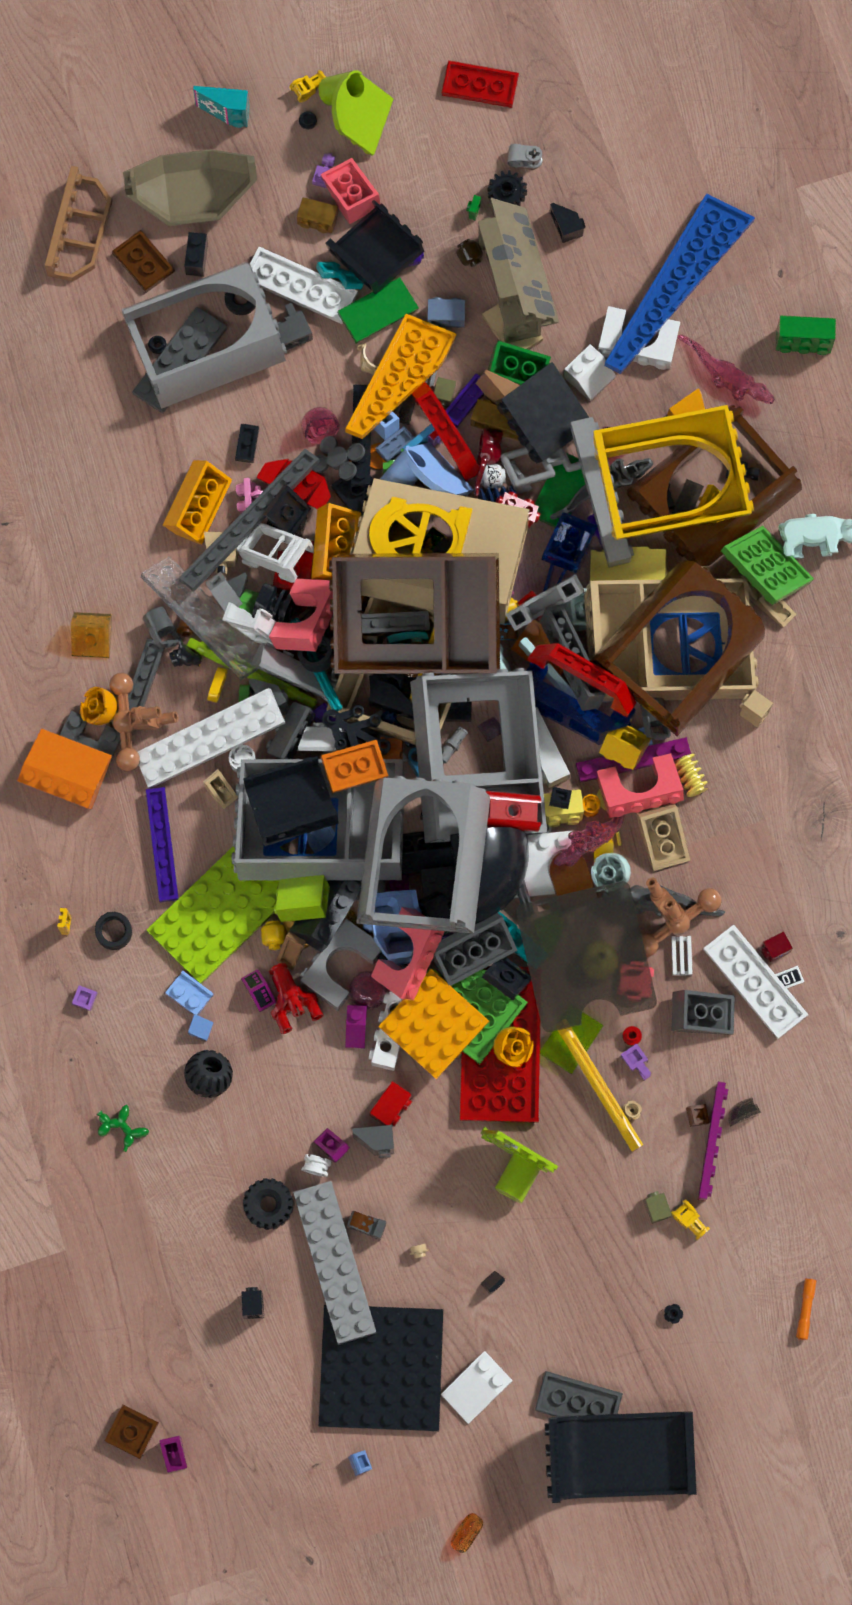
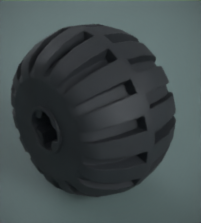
M203 1050L195 1053L187 1061L184 1069V1078L189 1089L196 1095L200 1094L201 1097L212 1098L223 1094L229 1088L233 1078V1070L229 1060L220 1052L216 1053L214 1050Z

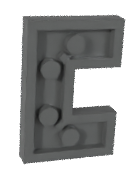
M71 710L60 736L110 754L113 758L121 742L120 733L106 725L98 742L85 737L82 734L88 722L82 719L81 714Z

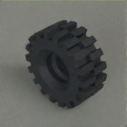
M263 1178L261 1181H255V1184H251L248 1187V1191L244 1194L243 1209L247 1218L256 1227L264 1228L265 1230L276 1229L278 1226L284 1225V1222L290 1218V1214L293 1211V1199L289 1189L281 1181H276L273 1178ZM265 1197L274 1198L276 1201L275 1209L270 1212L262 1210L260 1206L261 1200Z

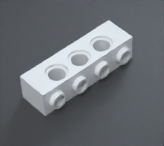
M391 991L386 992L383 1001L386 1004L385 1011L381 1010L378 1022L382 1023L391 1013L390 1008L397 1006L403 999ZM376 1029L374 1041H377L375 1049L371 1048L369 1059L372 1060L371 1065L394 1071L400 1046L381 1029ZM383 1043H388L391 1045V1049L388 1052H383L380 1046Z

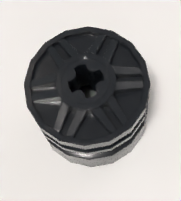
M264 583L256 599L252 617H255L257 610L260 608L273 615L272 619L276 622L288 623L295 608V603L290 593L287 596V590L283 589L280 595L277 596V586Z

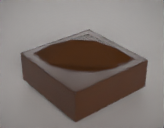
M706 1104L686 1107L690 1127L710 1123Z

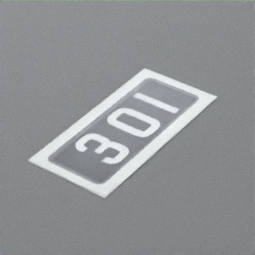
M798 966L775 974L786 988L804 982Z

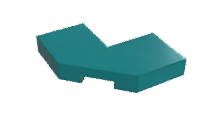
M317 262L316 268L322 278H339L345 289H362L363 283L350 271L340 268V264L336 262Z

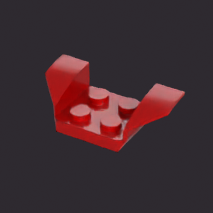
M283 459L267 462L256 478L270 485L292 460ZM311 471L293 489L310 507L312 506L316 509L326 505L331 498L325 477L314 471Z
M284 550L278 551L277 560L280 558ZM305 550L293 569L297 579L311 580L312 552ZM275 572L273 585L277 586V593L280 595L282 590L285 589L288 596L294 583L281 579L279 573ZM295 605L294 612L302 613L308 606Z

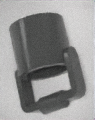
M164 607L154 608L143 616V621L158 648H170L179 644L178 638L180 635ZM171 633L172 640L161 641L160 638Z
M654 698L666 709L663 698ZM640 705L646 737L653 738L654 740L669 738L671 736L670 730ZM662 725L663 733L652 732L651 727Z

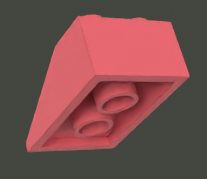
M353 158L320 174L340 212L349 224L370 213L375 208L372 203L373 200L380 205L378 192Z

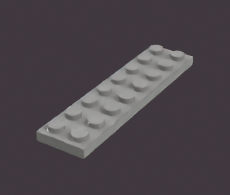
M329 1181L293 1192L338 1345L376 1334L332 1182Z

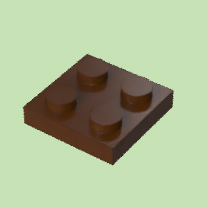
M122 1405L104 1441L141 1460L159 1422Z

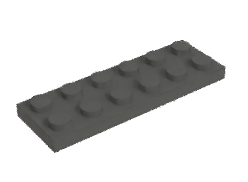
M196 307L152 365L156 375L206 357L227 330V326L199 307ZM146 373L132 393L163 414L169 406L161 409Z

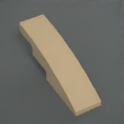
M735 566L726 574L729 579L746 578ZM748 580V585L751 586L749 599L782 628L785 627L796 613L784 600L774 605L766 601L764 596Z

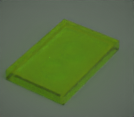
M571 1004L560 1022L565 1019L568 1021L587 1052L604 1025ZM555 1028L540 1050V1055L572 1075L578 1063Z

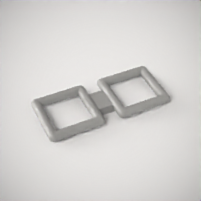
M526 447L503 453L500 458L515 488L554 477L555 471L553 467L563 464L567 472L581 469L580 462L570 463L563 447L542 462L546 472L519 480L509 459L528 454Z

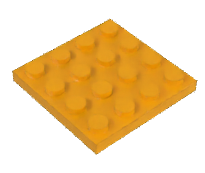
M430 969L423 978L414 1000L403 999L378 1027L437 1080L489 1023V1020L455 989L448 985L435 971Z

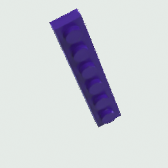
M165 787L146 789L159 902L175 901L179 899Z

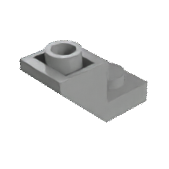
M221 572L205 582L224 611H226L229 602L238 608L243 604Z

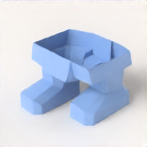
M416 890L377 893L375 913L399 914L401 907L414 908L422 914V910L418 905ZM363 924V930L368 933L373 932L375 943L388 960L393 961L398 966L411 962L414 947L407 933L398 927Z

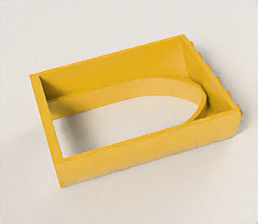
M728 405L593 431L595 460H598L612 525L611 534L615 541L750 515L754 511L752 500L749 501L748 498L750 493L749 484L744 480L746 475L745 466L740 463V458L742 457L741 448L736 445V440H738L736 428L733 429L731 423L734 422L732 410L729 411ZM672 445H690L712 453L728 469L729 475L724 487L713 500L704 506L687 512L621 524L607 458Z

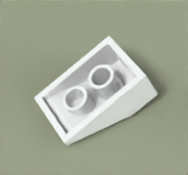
M484 1351L441 1395L469 1424L513 1380Z

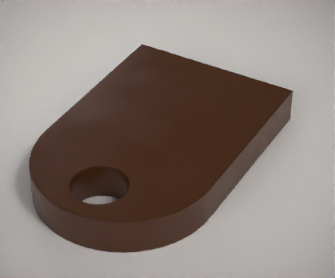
M563 849L551 857L548 863V874L562 911L598 898L587 863L580 853L572 849ZM568 855L569 862L565 865L560 864L561 856Z

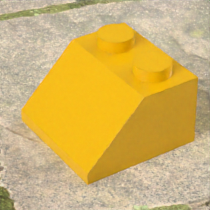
M617 721L607 733L599 753L604 755L606 759L614 760L624 768L633 770L642 758L652 738H648L644 733Z

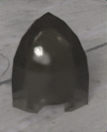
M752 1097L733 1106L728 1119L730 1127L756 1117L761 1113L758 1105L754 1104Z

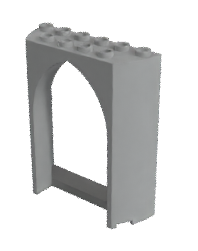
M248 262L121 309L161 409L286 361L284 354L287 353L284 343L280 342L281 336L278 331V324L276 319L273 320L269 303H266V297L263 289L258 284L259 280L256 272H253ZM208 292L233 293L247 299L256 307L254 319L249 329L236 343L224 350L159 375L155 373L134 322L136 318Z
M394 776V778L384 777L375 783L357 924L474 934L490 796L486 793L485 789L478 788L472 784H464V782L457 780L449 783L441 779L425 781L423 778L416 777L411 780L402 776ZM421 796H433L441 800L452 811L458 823L459 848L450 919L374 912L383 843L388 826L399 810Z

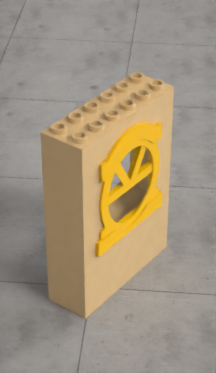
M374 478L372 485H369L367 489L368 499L363 503L362 511L364 514L359 518L358 527L360 528L359 532H355L354 548L351 547L350 554L397 553L394 550L395 548L414 544L412 553H420L430 515L438 516L448 524L453 535L452 545L446 553H499L500 624H504L526 539L530 509ZM411 512L423 513L419 528L403 515ZM396 520L415 536L389 542L388 532L390 526ZM432 579L361 580L362 596L434 610V585Z

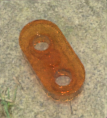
M471 1513L464 1518L451 1539L453 1549L459 1553H464L471 1547L483 1527L481 1517Z

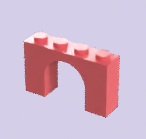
M295 580L290 591L295 605L317 608L308 619L302 622H276L269 635L275 649L316 652L333 615V611H330V599H333V591L329 589L330 580Z
M671 753L653 757V770L657 783L651 790L643 793H634L625 789L620 782L616 767L597 771L598 785L609 818L621 817L625 814L638 813L642 810L684 801L683 787Z
M401 907L399 915L426 917L414 908ZM398 927L407 933L413 942L414 952L411 962L406 968L402 969L391 960L378 959L371 977L399 998L414 1000L445 931Z

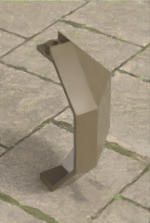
M213 149L160 155L123 172L126 196L168 226L220 220L257 181L254 156Z

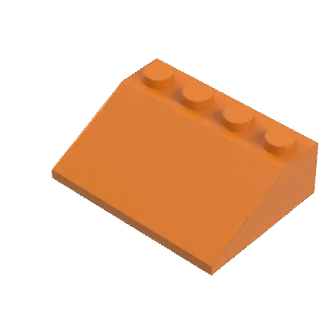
M41 728L23 764L17 781L85 808L92 809L112 755Z

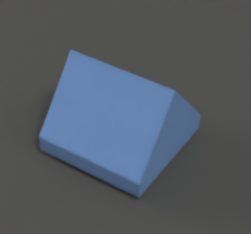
M365 1450L348 1457L355 1476L372 1469Z

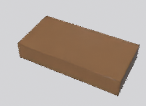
M289 932L286 935L276 961L286 963L288 968L294 970L306 941Z

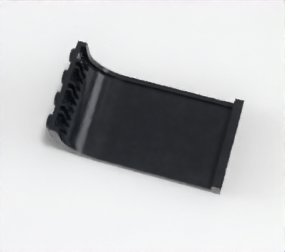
M692 1411L560 1416L548 1418V1423L544 1424L545 1436H549V1444H545L546 1457H550V1465H546L547 1478L551 1477V1486H547V1497L551 1498L552 1503H561V1500L577 1498L676 1494L697 1495Z

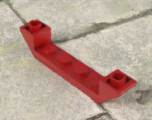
M424 382L411 395L417 405L421 407L455 461L457 469L467 482L478 475L479 465L435 393Z
M559 643L537 645L527 659L543 669L550 661L613 697L614 700L610 708L626 717L636 705V701L625 681Z

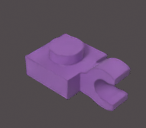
M635 1044L621 1054L631 1071L637 1069L644 1081L651 1076V1072L644 1064L648 1061V1058L638 1044Z

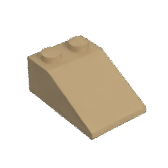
M667 804L636 813L640 832L653 871L690 861L678 808L675 804Z

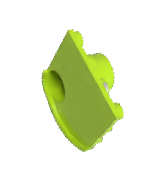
M358 70L325 77L319 84V96L326 105L332 106V117L336 130L341 136L347 137L353 145H358L362 148L365 154L373 156L394 98L363 76L362 72Z
M484 1127L480 1133L482 1139L493 1143L512 1155L495 1186V1190L513 1201L523 1203L540 1170L546 1173L548 1171L554 1173L558 1168L556 1164L499 1130H488Z

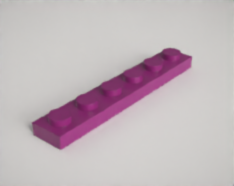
M687 737L648 746L633 770L653 766V757L671 753L673 761H676L685 755L691 754ZM605 757L576 763L580 783L597 779V771L606 768L616 767L618 774L633 771Z
M719 1081L715 1089L698 1200L706 1201L707 1197L712 1195L713 1185L709 1184L710 1178L715 1176L716 1166L713 1165V1160L718 1157L719 1146H716L717 1138H721L722 1127H719L720 1119H724L725 1108H722L723 1100H727L728 1089L725 1088L726 1083Z

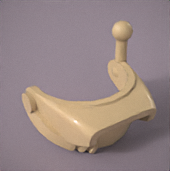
M366 343L359 344L357 349L361 351V371L374 375L378 366L370 363L365 355Z

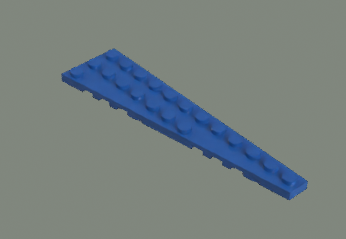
M706 193L604 366L621 374L754 222L755 217Z

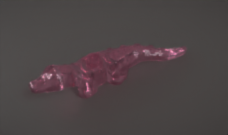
M684 335L677 336L679 340L689 345L696 352L703 366L711 374L712 382L716 388L726 387L737 401L743 400L745 394L750 395L756 401L766 404H772L775 401L774 396L769 392L766 385L755 383L752 376L745 374L735 367V364L716 359L699 343Z
M625 815L613 817L612 820L602 824L599 821L586 823V829L583 831L576 830L570 832L568 838L571 840V845L556 857L554 864L558 866L562 864L573 866L585 853L594 852L603 844L608 843L619 832Z

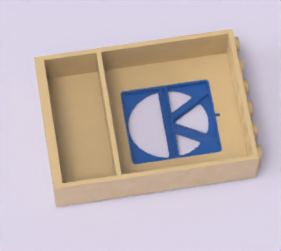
M747 578L716 579L722 581L731 593H736L745 605L752 607V603H749L751 586L748 585ZM605 580L589 582L584 591L589 660L598 653L662 580ZM690 596L675 600L662 608L613 664L651 697L663 698L664 700H684L716 664L725 649L728 638L726 613L719 604L709 597ZM677 617L682 673L672 671L662 665L655 656L653 648V637L657 628L667 620ZM687 618L695 619L704 624V626L688 635ZM711 632L715 641L714 656L711 657L689 644L706 633ZM753 651L711 699H743L747 693L752 694L758 687V677L755 676L757 659L754 658ZM689 654L707 663V666L699 671L691 672ZM607 694L605 695V697H604V699H603V701H613V700H614L613 697H611V696H609V695H607Z

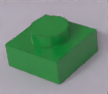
M474 195L473 200L468 202L466 211L469 212V219L476 221L481 206L480 196Z

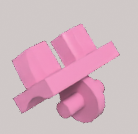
M244 478V483L236 485L237 495L245 496L244 501L237 502V510L240 513H243L263 492L261 491V486H256V483L251 482L250 478Z

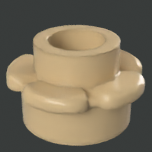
M628 1101L627 1104H624L622 1111L627 1119L636 1120L640 1117L642 1108L635 1101Z
M426 1244L410 1247L411 1253L409 1254L414 1255V1258L426 1256L425 1252H428L429 1249L426 1248Z

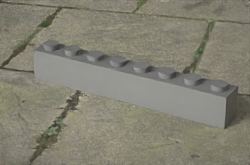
M593 417L571 422L570 429L608 568L630 563L631 556H634L632 545H628L627 539L615 541L611 534L612 525L598 460H595L593 431L599 430L598 422L594 423ZM610 474V475H611V479H612V484L614 485L613 476H612V474ZM614 492L616 503H619L618 494ZM620 509L618 510L622 524L624 516L622 510Z

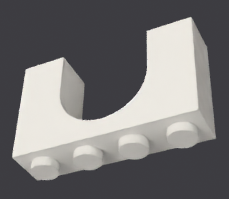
M610 306L607 309L598 352L606 358L609 357L622 335L626 310ZM668 319L659 330L657 340L652 345L643 348L633 361L643 366L652 365L662 370L670 369L680 322Z

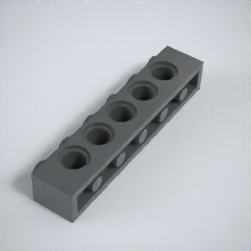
M564 606L546 607L540 623L550 644L559 643L590 661ZM562 669L581 710L600 708L606 693Z

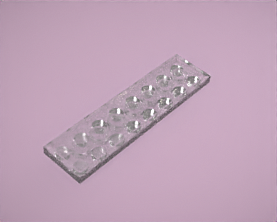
M170 556L142 572L141 578L240 680L258 670V668L251 665L258 646L246 635L222 620L225 612L200 587L193 592L180 582L179 577L184 571Z

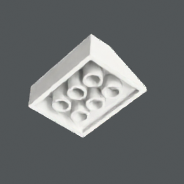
M572 831L527 835L529 862L524 880L529 897L555 894L548 874V863L551 857L560 850H575ZM561 856L559 860L560 864H567L569 862V856Z

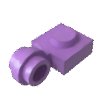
M332 153L324 154L322 159L324 167L317 165L312 180L313 185L327 188L320 174L329 170V166H334L335 156H332Z

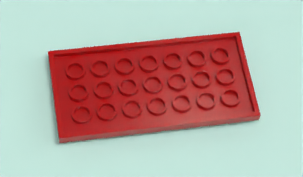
M520 967L532 976L533 979L519 994L521 998L527 1001V1005L510 1025V1027L523 1028L530 1033L529 1037L533 1041V1051L529 1060L523 1062L518 1067L509 1066L498 1060L493 1048L479 1065L462 1052L460 1121L539 1122L542 967H538L536 970L533 967Z

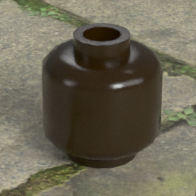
M467 239L457 245L456 254L464 266L470 265L474 267L481 262L480 258L483 256V252L475 240Z

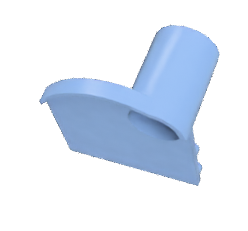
M431 443L412 447L406 446L380 478V480L413 486L420 479L432 490L460 496H468L469 493L474 491L468 482L464 480Z

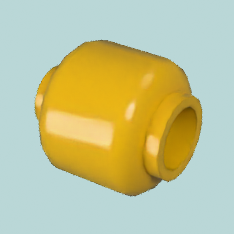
M268 921L261 928L262 944L269 947V950H279L286 938V929L280 921Z

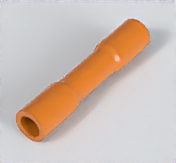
M805 1278L801 1314L796 1334L797 1339L808 1340L811 1308L817 1282L814 1279Z

